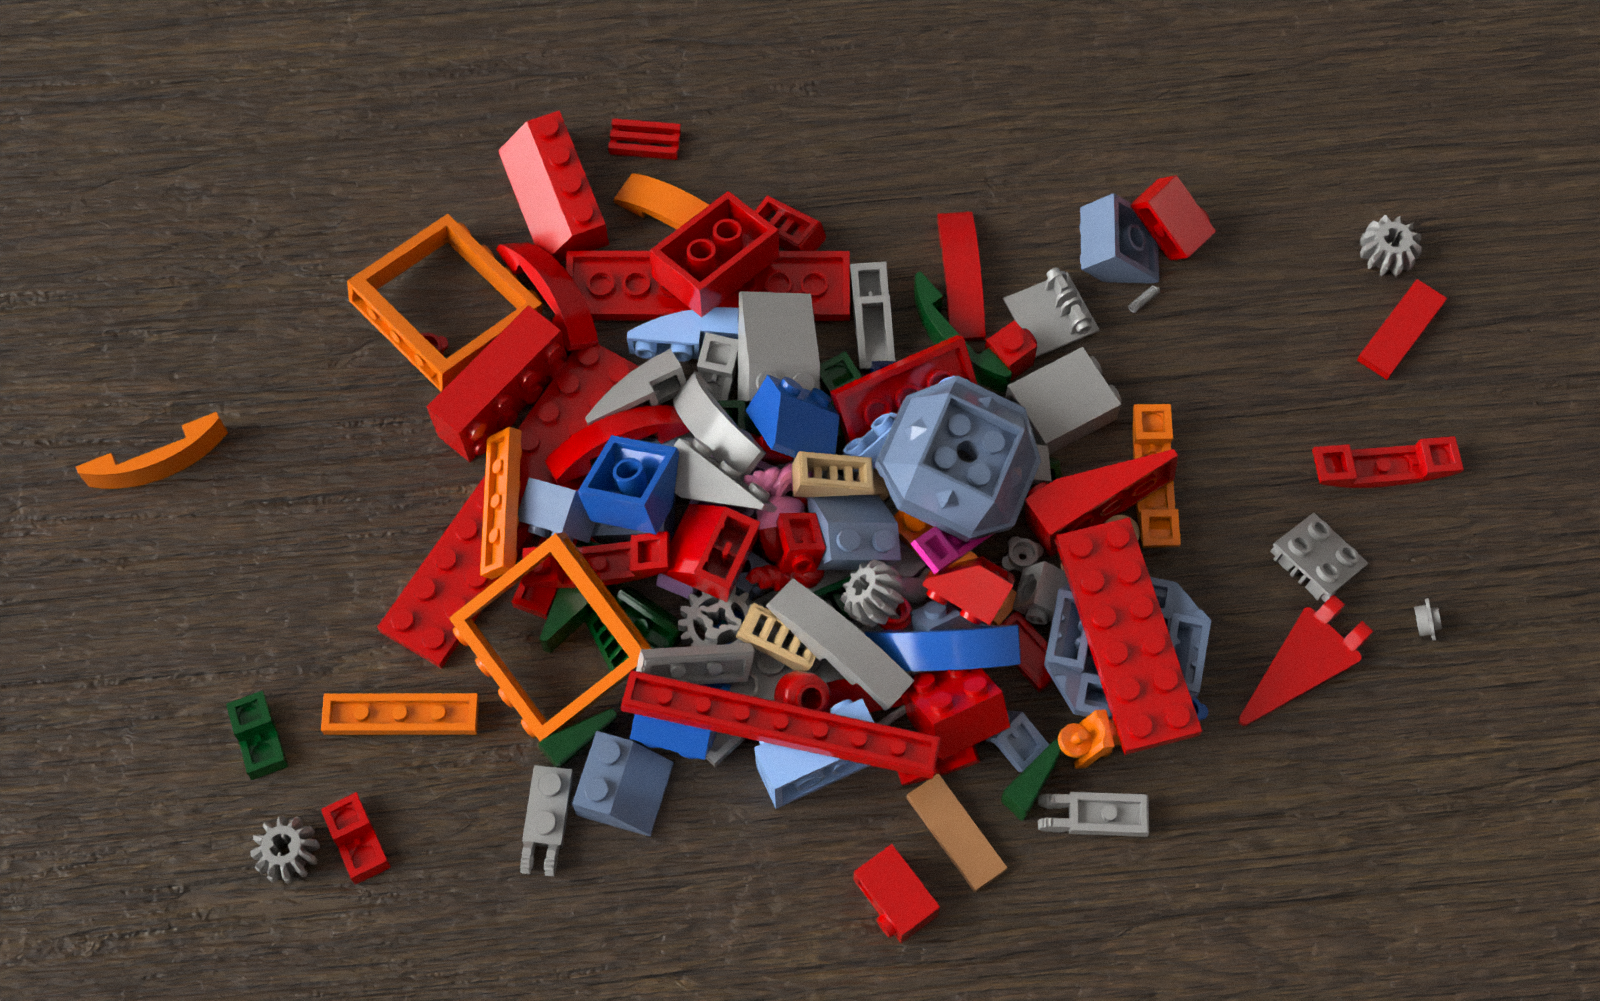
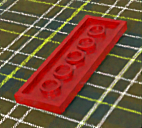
M1130 517L1056 535L1055 543L1124 755L1200 736L1202 729Z

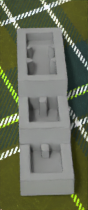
M792 578L766 605L819 660L825 658L851 685L858 683L884 710L891 708L914 682L891 657L861 630Z

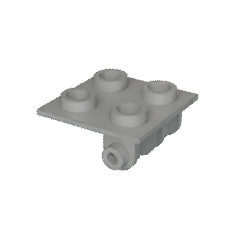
M1058 267L1047 272L1048 279L1003 299L1018 325L1022 329L1027 328L1034 335L1038 345L1035 358L1099 332L1096 322L1068 272L1060 271Z
M1314 512L1277 540L1270 551L1275 556L1273 560L1278 562L1286 571H1290L1294 565L1296 566L1290 573L1292 578L1300 571L1304 574L1298 581L1300 585L1310 579L1305 588L1317 601L1322 599L1324 602L1333 594L1335 595V591L1369 564Z

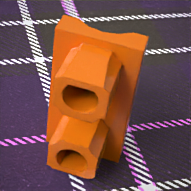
M1106 709L1095 710L1078 724L1071 723L1066 725L1058 735V744L1063 753L1069 757L1076 758L1074 761L1075 769L1087 768L1100 757L1110 755L1115 747L1114 745H1121L1113 719H1108Z

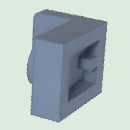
M1007 711L1010 728L985 739V741L995 743L1018 772H1023L1049 746V743L1023 712Z

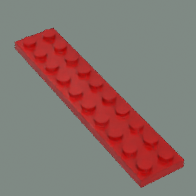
M599 344L596 347L591 346L585 349H578L571 353L566 360L567 366L552 380L518 428V430L522 431V456L520 459L519 476L521 487L518 509L529 477L558 485L547 469L545 460L568 438L587 427L588 424L585 418L597 402L614 385L639 366ZM485 476L377 626L380 633L441 669L460 643L453 633L455 626L449 618L501 577L490 579L480 576ZM520 521L517 527V560L522 554L523 548L527 547L535 535L527 532L529 525ZM481 611L472 618L473 621L477 619Z

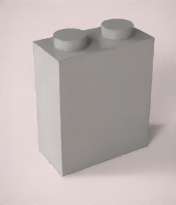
M1083 347L1009 384L1005 399L1026 409L1035 442L1039 445L1048 446L1049 455L1117 420L1122 402L1117 389L1113 385H1108L1103 378L1102 369L1094 356L1089 357Z

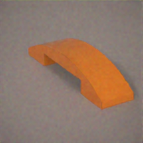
M634 173L630 175L613 199L615 204L642 218L648 214L675 229L680 228L709 206V204L671 184Z
M1134 404L1133 459L1171 450V442L1173 440L1171 404ZM1174 481L1136 503L1142 548L1180 547L1179 512L1178 509H1175Z
M215 412L182 425L186 438L120 464L112 453H109L75 467L78 474L89 487L119 489L141 486L167 478L191 466L217 446L228 431L218 413Z

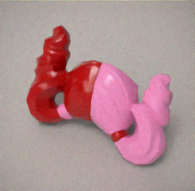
M793 463L787 464L780 470L776 466L766 468L764 471L757 470L752 475H745L743 479L744 483L748 486L753 482L765 489L770 494L768 501L777 507L775 512L757 510V521L761 522L759 549L766 562L775 563V565L755 567L748 572L746 580L750 584L756 583L759 589L773 588L774 591H780L792 578L807 589L814 588L824 577L825 570H816L806 574L780 572L779 563L784 552L776 525L779 513H805V509L808 507L807 497L786 496L787 492L793 491ZM808 472V478H812L811 472Z

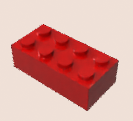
M528 305L427 406L438 437L468 462H471L477 455H483L487 450V437L502 429L511 427L516 421L518 413L527 404L531 405L537 401L543 388L567 366L566 360L568 358L561 330Z

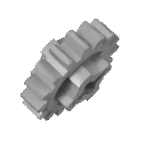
M736 585L728 602L702 592V596L699 598L694 594H690L688 597L691 607L681 606V616L685 619L678 620V629L684 632L681 635L682 644L708 646L724 645L731 641L733 642L731 644L745 643L736 638L742 624V619L735 617L734 609H738L745 618L751 604L748 605L750 601L749 594L745 592L737 596ZM759 618L752 633L756 636H759L755 630L761 628V618ZM720 620L726 621V624H721L719 629L713 627V624L718 625ZM694 625L698 627V630L704 631V641L696 634Z

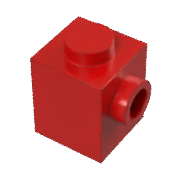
M1013 320L986 340L985 350L990 348L1012 372V381L1034 365L1038 345L1034 335L1027 328L1022 329Z

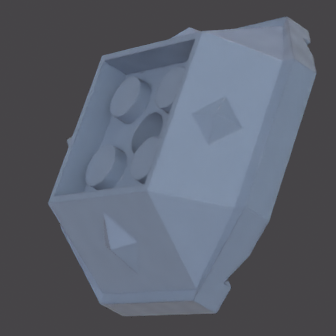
M955 376L907 395L904 398L874 465L880 476L883 477L888 492L898 510L931 526H936L938 529L965 542H969L994 533L1010 530L1015 525L1041 463V458L1024 407L960 376ZM957 450L966 451L971 458V462L962 461L957 455Z
M1150 577L1193 701L1200 693L1211 619L1202 609L1199 610L1190 596L1177 582ZM1067 584L1060 588L1057 593L1044 667L1073 714L1087 717L1095 710L1106 709L1108 719H1113L1070 586Z

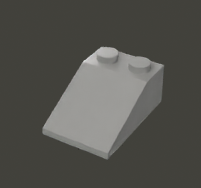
M739 292L737 400L752 401L767 375L781 380L783 377H789L798 382L802 388L810 391L813 388L820 389V360L811 294Z

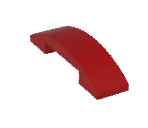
M973 213L937 214L947 298V321L960 336L964 337L965 341L985 340L982 276Z
M528 242L499 244L496 250L512 273H526L555 313L551 323L561 330L566 349L570 351L585 349L591 346L596 347L599 341L593 318L578 286L565 268L552 255L534 244Z
M653 405L632 408L602 418L581 429L555 449L545 460V464L557 484L561 485L588 474L592 468L590 460L600 455L611 435L640 440L654 434L660 444L690 431L679 417L674 406Z
M1455 436L1420 439L1416 445L1351 450L1350 444L1320 446L1312 449L1319 484L1334 487L1374 488L1413 484L1459 474L1464 470Z
M668 531L658 532L657 535L650 533L631 535V541L577 548L604 585L640 580L670 570V533ZM537 547L523 548L522 559ZM553 555L549 556L522 578V585L526 587L577 588Z

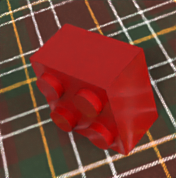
M982 668L919 673L912 678L914 682L902 694L907 718L918 732L941 737L938 756L941 760L1010 728L1003 692Z

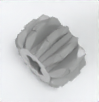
M1386 215L1379 222L1372 221L1360 238V246H1362L1360 258L1369 259L1367 263L1368 269L1376 266L1380 268L1381 276L1386 274L1387 270H1390L1395 277L1401 274L1402 270L1409 271L1422 252V247L1419 245L1421 234L1412 232L1414 229L1413 223L1402 224L1401 216L1395 218L1394 222Z
M873 559L869 564L862 562L856 573L851 572L849 582L843 584L846 592L841 596L840 600L845 604L844 611L848 613L849 617L863 625H868L872 628L878 623L885 625L889 615H897V606L904 602L901 595L907 587L902 582L903 576L894 567L882 561Z
M279 815L276 827H273L269 822H264L263 827L267 833L264 836L260 834L253 835V840L260 846L250 851L251 857L259 860L255 866L256 870L260 874L267 872V878L271 882H276L282 876L287 884L292 883L294 872H297L301 877H307V870L303 866L306 863L310 865L317 864V858L311 852L320 848V843L315 839H311L315 833L314 829L310 825L303 827V821L299 817H294L288 823L285 816ZM287 843L290 852L283 855L280 848Z

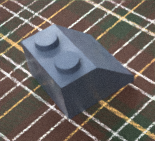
M1113 193L1080 207L1081 270L1102 282L1152 284L1159 282L1158 244L1131 208L1130 202Z
M879 495L807 497L808 513H816L826 548L817 570H858L862 562L869 564L873 559L882 561L887 565H893L901 561L898 523Z
M596 731L572 802L576 815L651 837L674 762L634 741Z

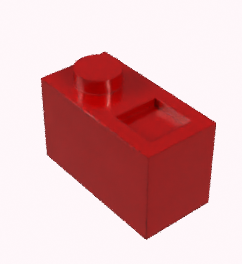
M1177 175L1157 179L1130 204L1169 260L1190 257L1216 232L1209 222L1210 218L1207 212L1197 205Z
M892 844L854 871V882L880 915L876 918V921L889 938L895 935L899 942L903 943L939 916L940 906Z

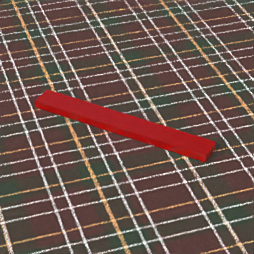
M634 670L630 671L621 703V711L930 779H933L941 737Z

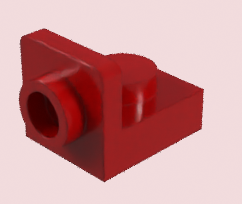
M779 513L776 525L784 552L779 563L780 572L797 574L815 572L826 550L816 513Z

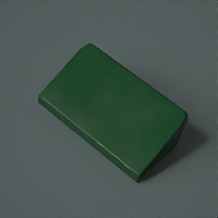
M632 587L620 589L615 598L652 649L676 647L681 641V635L684 633L678 629V620L680 619Z

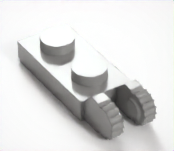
M534 765L522 838L524 845L520 863L521 873L530 874L534 866L535 846L548 847L544 861L545 876H555L560 848L563 849L574 776L572 769Z
M1070 792L1069 794H1042L1038 796V806L1047 809L1069 807V818L1046 817L1039 819L1038 830L1069 831V834L1141 837L1149 835V798L1147 794Z

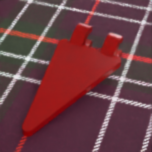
M1334 594L1317 612L1310 607L1304 608L1238 720L1239 724L1247 726L1358 664L1362 656L1357 649L1369 639L1373 630L1361 621L1344 639L1329 625L1345 606Z

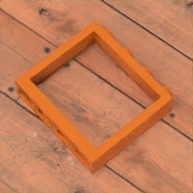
M446 214L347 280L349 302L441 392L528 305L542 315V301L537 293L524 287L509 267H503L486 245H480L471 236L468 228L461 222L457 223L449 214ZM446 243L450 244L516 308L514 312L447 359L377 291V289Z
M555 533L449 618L455 626L453 633L464 646H470L477 656L475 662L479 669L486 676L493 677L500 687L498 693L501 699L509 707H515L523 718L521 725L532 738L537 737L539 741L561 731L629 677L631 670L636 671L640 649H652L566 533ZM553 555L629 658L547 721L472 618L549 556Z

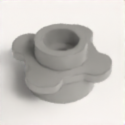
M1012 537L1008 541L1009 551L1007 556L1002 559V566L1007 571L1017 570L1022 572L1024 567L1037 563L1038 558L1043 555V547L1039 543H1034L1026 538ZM1024 554L1026 559H1020L1019 555Z
M1426 598V605L1414 607L1419 637L1431 635L1432 641H1435V630L1442 629L1438 607L1430 608L1429 598Z

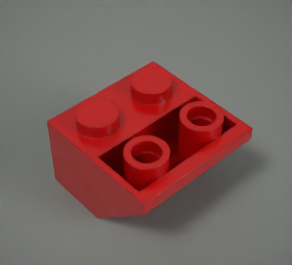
M689 504L670 542V570L661 574L728 602L758 538L761 522L725 506Z
M982 556L951 564L937 574H934L930 569L922 586L928 589L926 595L936 602L946 606L949 601L960 607L962 610L959 614L976 625H980L983 621L990 625L1012 589L1015 575Z

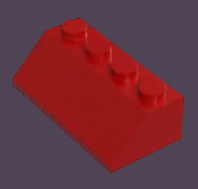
M560 110L526 121L498 152L534 245L544 249L558 262L566 260L567 251H593L609 245L605 221Z

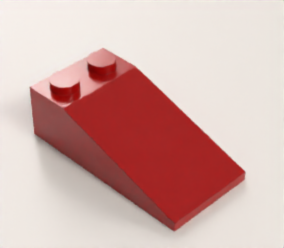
M1172 449L1058 478L1048 485L1046 482H1042L1033 487L1028 492V497L1025 498L1026 523L1048 555L1052 557L1058 553L1055 543L1056 535L1103 524L1111 517L1121 514L1175 480L1178 454Z

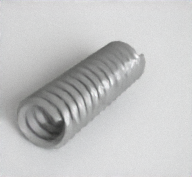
M1152 285L1150 289L1146 290L1128 305L1129 310L1136 313V311L1160 293V288Z

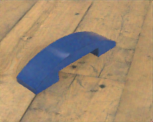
M1019 625L923 631H865V635L904 671L962 670L1021 664Z

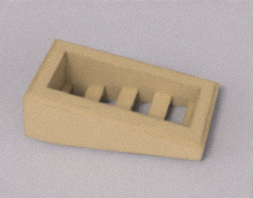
M799 451L792 464L793 496L829 497L873 494L872 458ZM852 469H858L859 482L853 481ZM838 470H843V480H838ZM822 471H827V479H822ZM808 472H811L812 478H808Z
M756 603L751 604L737 632L736 638L745 643H751L754 648L793 670H810L816 656L806 646L801 656L797 655L796 652L801 641L769 609ZM759 618L765 620L759 636H756L752 633ZM773 626H775L779 630L771 643L767 641V638ZM787 634H790L793 637L786 650L781 646Z

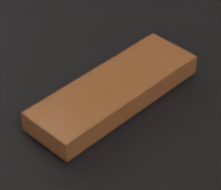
M939 773L933 776V779L927 780L907 794L906 798L974 893L1007 871V866Z

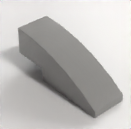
M886 261L850 264L859 370L884 368L895 363Z
M671 348L648 360L614 385L586 416L587 424L590 425L621 411L643 406L660 405L674 398L687 381L682 366Z

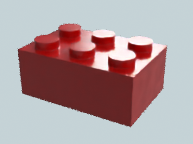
M727 191L650 249L652 278L700 317H703L779 258V231L736 196Z

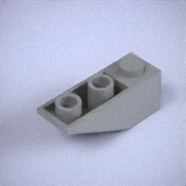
M680 438L676 441L673 447H677L679 451L675 493L678 496L700 502L768 512L776 511L777 507L768 501L770 494L765 489L753 482L749 486L739 478L742 472L725 460L721 464L711 457L714 451L705 443L696 438L693 442Z

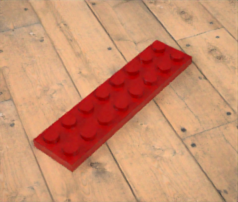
M567 251L566 271L583 295L593 320L651 321L661 316L692 310L652 278L650 251ZM779 251L778 259L716 307L739 308L740 291L811 294L814 321H850V251Z

